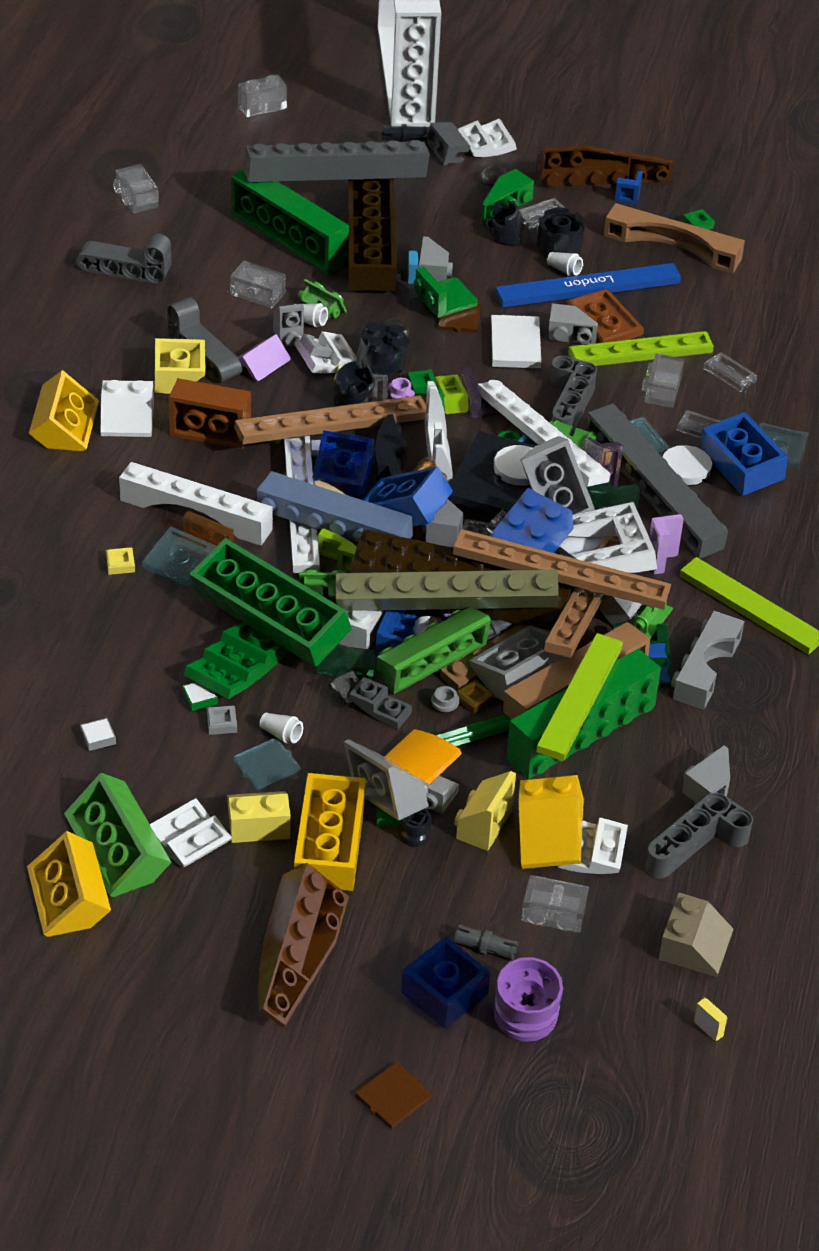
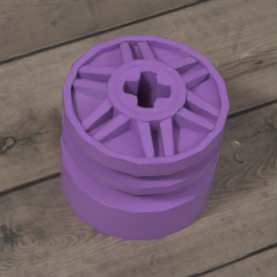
M527 957L509 962L500 971L496 985L493 1012L494 1020L503 1033L510 1038L522 1042L537 1041L546 1037L555 1028L563 992L562 978L557 970L544 960Z

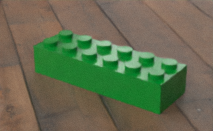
M244 169L231 176L232 215L327 275L348 263V224L278 181L248 182Z
M227 538L189 574L197 594L315 667L352 630L345 609Z
M639 648L615 661L565 760L573 753L587 748L592 742L601 737L608 736L613 730L622 725L629 724L637 716L644 712L647 713L655 707L661 667ZM567 689L510 720L506 760L527 779L537 774H542L549 767L562 762L536 751L537 745Z

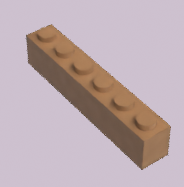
M628 622L604 635L623 641L622 650L616 661L638 648L649 657L650 638ZM592 641L574 651L571 658L564 657L505 690L503 712L513 719L567 689Z

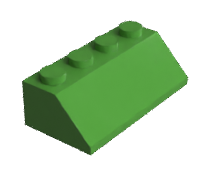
M473 607L463 611L457 610L447 620L441 623L435 622L428 626L423 633L417 636L415 634L408 636L397 647L384 649L377 657L376 670L394 695L486 645L491 619L487 614Z
M100 773L64 813L74 833L81 838L93 842L104 886L109 896L115 897L153 883L172 863L123 780Z

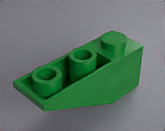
M517 169L500 176L482 204L481 223L483 225L486 224L485 219L494 216V205L497 202L499 205L508 207V200H510L519 207L533 199L534 181Z

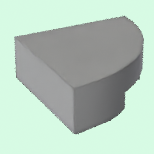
M302 335L300 342L309 355L330 358L333 350L328 344L325 343L323 346L314 341V336Z

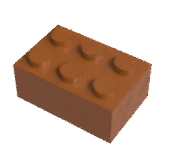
M177 378L169 395L170 436L239 449L244 448L245 444H242L238 437L234 424L235 420L251 418V391Z

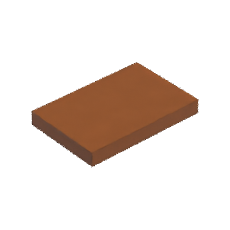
M608 289L567 300L566 305L578 307L598 323L596 336L598 343L624 341L643 335L644 328Z

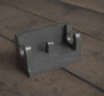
M452 122L430 123L425 142L441 163L448 165V163L463 162L464 158L462 156L456 157V154L469 151L470 145Z

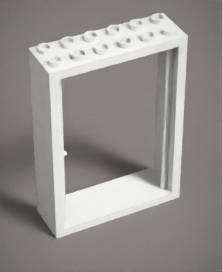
M379 0L378 34L391 126L407 124V126L429 127L430 123L435 122L441 26L439 0Z

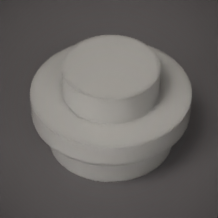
M442 686L433 693L431 703L438 711L450 712L458 707L459 696L453 688Z

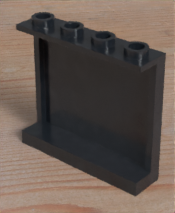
M478 431L450 485L453 492L448 497V500L457 508L463 505L506 516L527 488L531 489L530 485L516 486L501 480L502 477L494 472V458L505 447L524 445L534 448L535 445Z

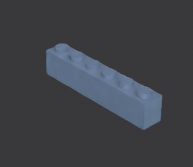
M271 471L257 489V502L273 506V515L319 530L323 528L356 542H359L363 529L409 539L413 536L412 516L276 472Z

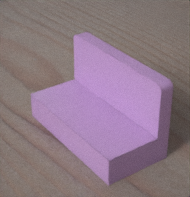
M277 334L263 340L237 357L241 366H246L255 382L260 381L291 359Z
M681 514L652 518L649 539L656 556L657 569L653 570L654 574L664 573L666 559L678 555L684 520Z

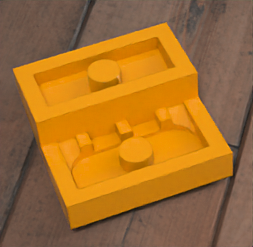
M414 729L384 757L430 784L462 753L459 748L431 733Z

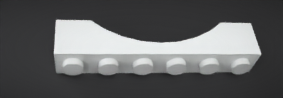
M133 462L127 466L119 477L120 501L142 508L156 504H177L190 507L217 520L237 538L262 546L272 531L273 506Z

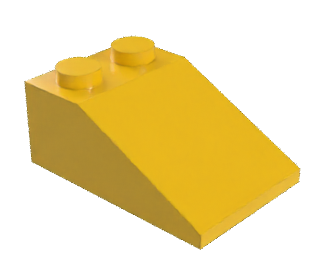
M578 775L520 781L519 823L522 869L581 864L584 798Z

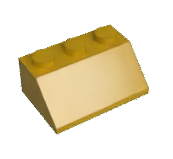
M62 370L42 385L29 434L48 449L85 451L88 446L99 400Z
M66 831L27 866L45 936L50 937L90 929L111 911L93 842Z

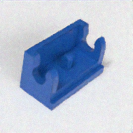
M386 610L377 631L376 653H381L388 647L395 648L402 644L403 640L408 636L414 635L413 627L415 621L420 617L410 615L405 610Z

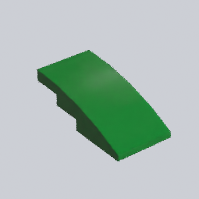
M242 622L223 631L221 641L206 647L201 659L186 665L184 676L226 699H230L262 678L290 651Z

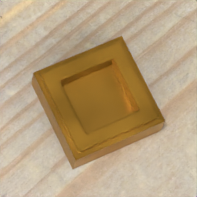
M477 680L456 691L459 696V703L473 715L494 702L495 695Z

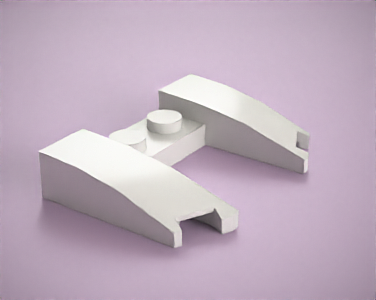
M427 381L425 437L429 468L438 466L448 484L451 485L453 473L444 408L434 381Z
M634 502L573 515L574 529L568 536H618L621 543L620 545L573 554L574 559L628 573L657 569L655 550Z

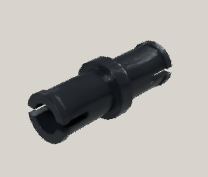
M401 124V126L382 125L381 127L383 130L381 131L382 140L400 139L401 142H406L407 140H426V126H407V124Z

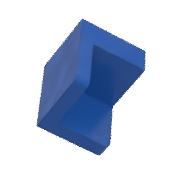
M638 171L636 180L618 178L615 194L616 202L637 205L643 172Z

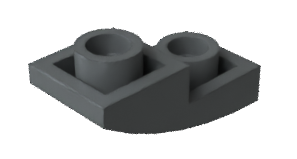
M365 677L349 694V698L361 709L396 730H399L412 713V705L389 696L388 687Z

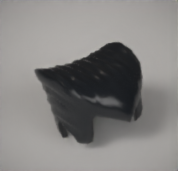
M508 200L507 207L499 205L497 202L494 205V216L485 219L489 232L497 242L506 246H516L521 242V228L524 218L521 216L517 204Z
M355 360L346 363L337 371L335 377V397L333 400L336 407L360 404L372 393L375 387V379L372 369L368 364L362 366Z

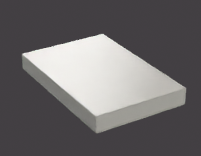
M491 315L492 367L541 368L539 317Z

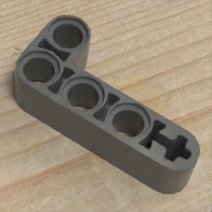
M154 234L145 250L88 241L84 244L76 262L79 268L86 272L159 284L164 281L171 267V243L168 237L163 234Z
M192 297L185 298L167 307V326L170 339L205 340V372L213 380L221 383L242 373V366L237 356L200 324L199 307Z
M557 356L552 360L550 383L556 388L563 389L553 409L551 421L555 422V420L573 426L570 433L572 435L595 390L597 367L590 362L567 356Z
M721 793L707 795L649 844L645 865L646 872L658 879L669 876L714 836H717L732 847L745 846L750 838L753 823L752 815Z

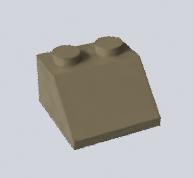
M678 893L662 937L659 960L718 977L733 928L708 901Z

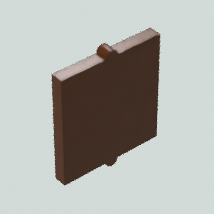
M481 304L440 317L438 329L477 333Z
M396 1062L358 1090L356 1097L370 1109L371 1115H377L389 1128L393 1129L431 1100L433 1094L418 1081L416 1075L412 1076Z

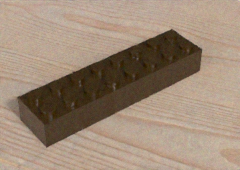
M394 178L348 179V290L396 291L397 261Z
M363 529L351 563L350 573L510 571L511 569L454 555L452 547ZM558 582V607L484 608L477 610L493 619L526 626L532 625L551 631L569 601L572 586ZM451 609V610H455V611H457V610H462V611H463V610H465V609Z

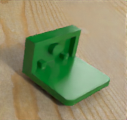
M425 267L416 269V279L414 280L415 293L438 318L477 306V298L458 278H450L438 282Z

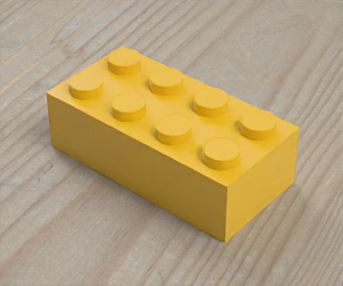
M308 773L294 869L308 863L341 890L354 891L365 806L366 778Z

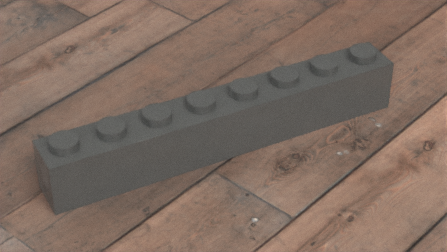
M418 140L410 142L389 141L387 143L369 141L366 143L345 142L344 144H332L329 142L322 144L300 143L299 145H287L284 143L277 145L255 144L254 146H246L244 172L248 182L418 178L427 176L430 153L425 143Z
M614 403L588 412L585 430L593 432L594 436H597L596 443L600 448H610V459L657 513L661 517L682 515L684 520L681 540L694 555L701 559L723 550L728 535L726 526L714 516L710 508L705 506L697 497V494L682 480L681 476L669 466L666 459L662 458L653 445L642 436L638 428L632 425L625 414Z

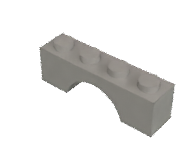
M713 611L710 619L703 621L700 637L695 636L690 648V655L685 654L683 658L681 672L676 671L673 676L671 687L675 688L674 700L702 710L705 709L714 692L717 675L706 663L714 658L733 656L741 641L744 627L743 620Z

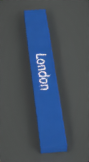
M674 263L498 286L496 287V295L502 308L577 298L604 289L614 293L679 284L681 282V275Z

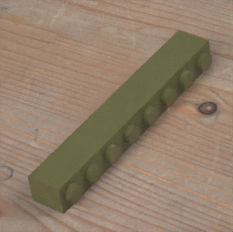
M558 570L336 573V603L346 611L467 609L469 607L475 609L558 607Z

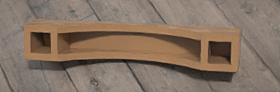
M617 203L614 204L605 219L604 237L622 242L654 241L675 245L696 254L711 268L731 274L735 272L742 260L745 240Z

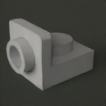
M438 776L430 784L425 782L428 789V794L426 795L427 809L443 814L458 793L459 784Z

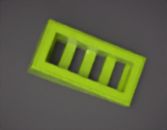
M456 374L434 377L437 389L440 388L443 394L445 414L467 412L468 393L459 376Z

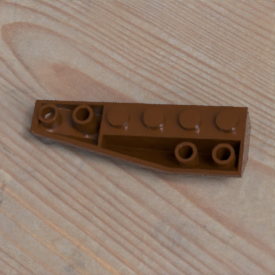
M592 146L543 148L537 154L536 175L540 188L617 184L618 178L636 180L638 171L643 172L641 183L666 182L672 180L674 162L669 159Z
M308 863L283 874L268 921L262 948L258 985L259 1011L280 1027L286 1026L335 946L349 899L345 892Z

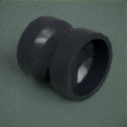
M422 809L401 820L400 836L404 844L410 847H421L429 841L431 815L427 809Z

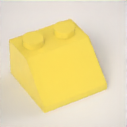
M155 338V393L170 394L177 378L197 382L205 376V340Z
M510 771L482 780L477 790L470 792L466 803L467 806L464 810L460 809L455 817L454 825L457 826L456 839L486 851L490 849L512 813L516 773Z
M279 791L227 795L232 843L290 839L291 815L288 793Z

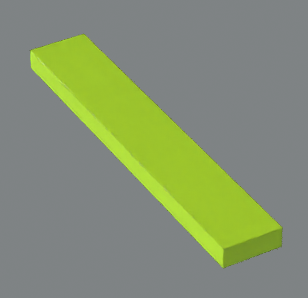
M707 331L570 346L568 355L571 358L600 366L713 353L714 346Z
M696 557L680 570L679 577L809 655L819 646V630Z
M596 634L537 745V753L561 761L565 760L622 650L623 641Z

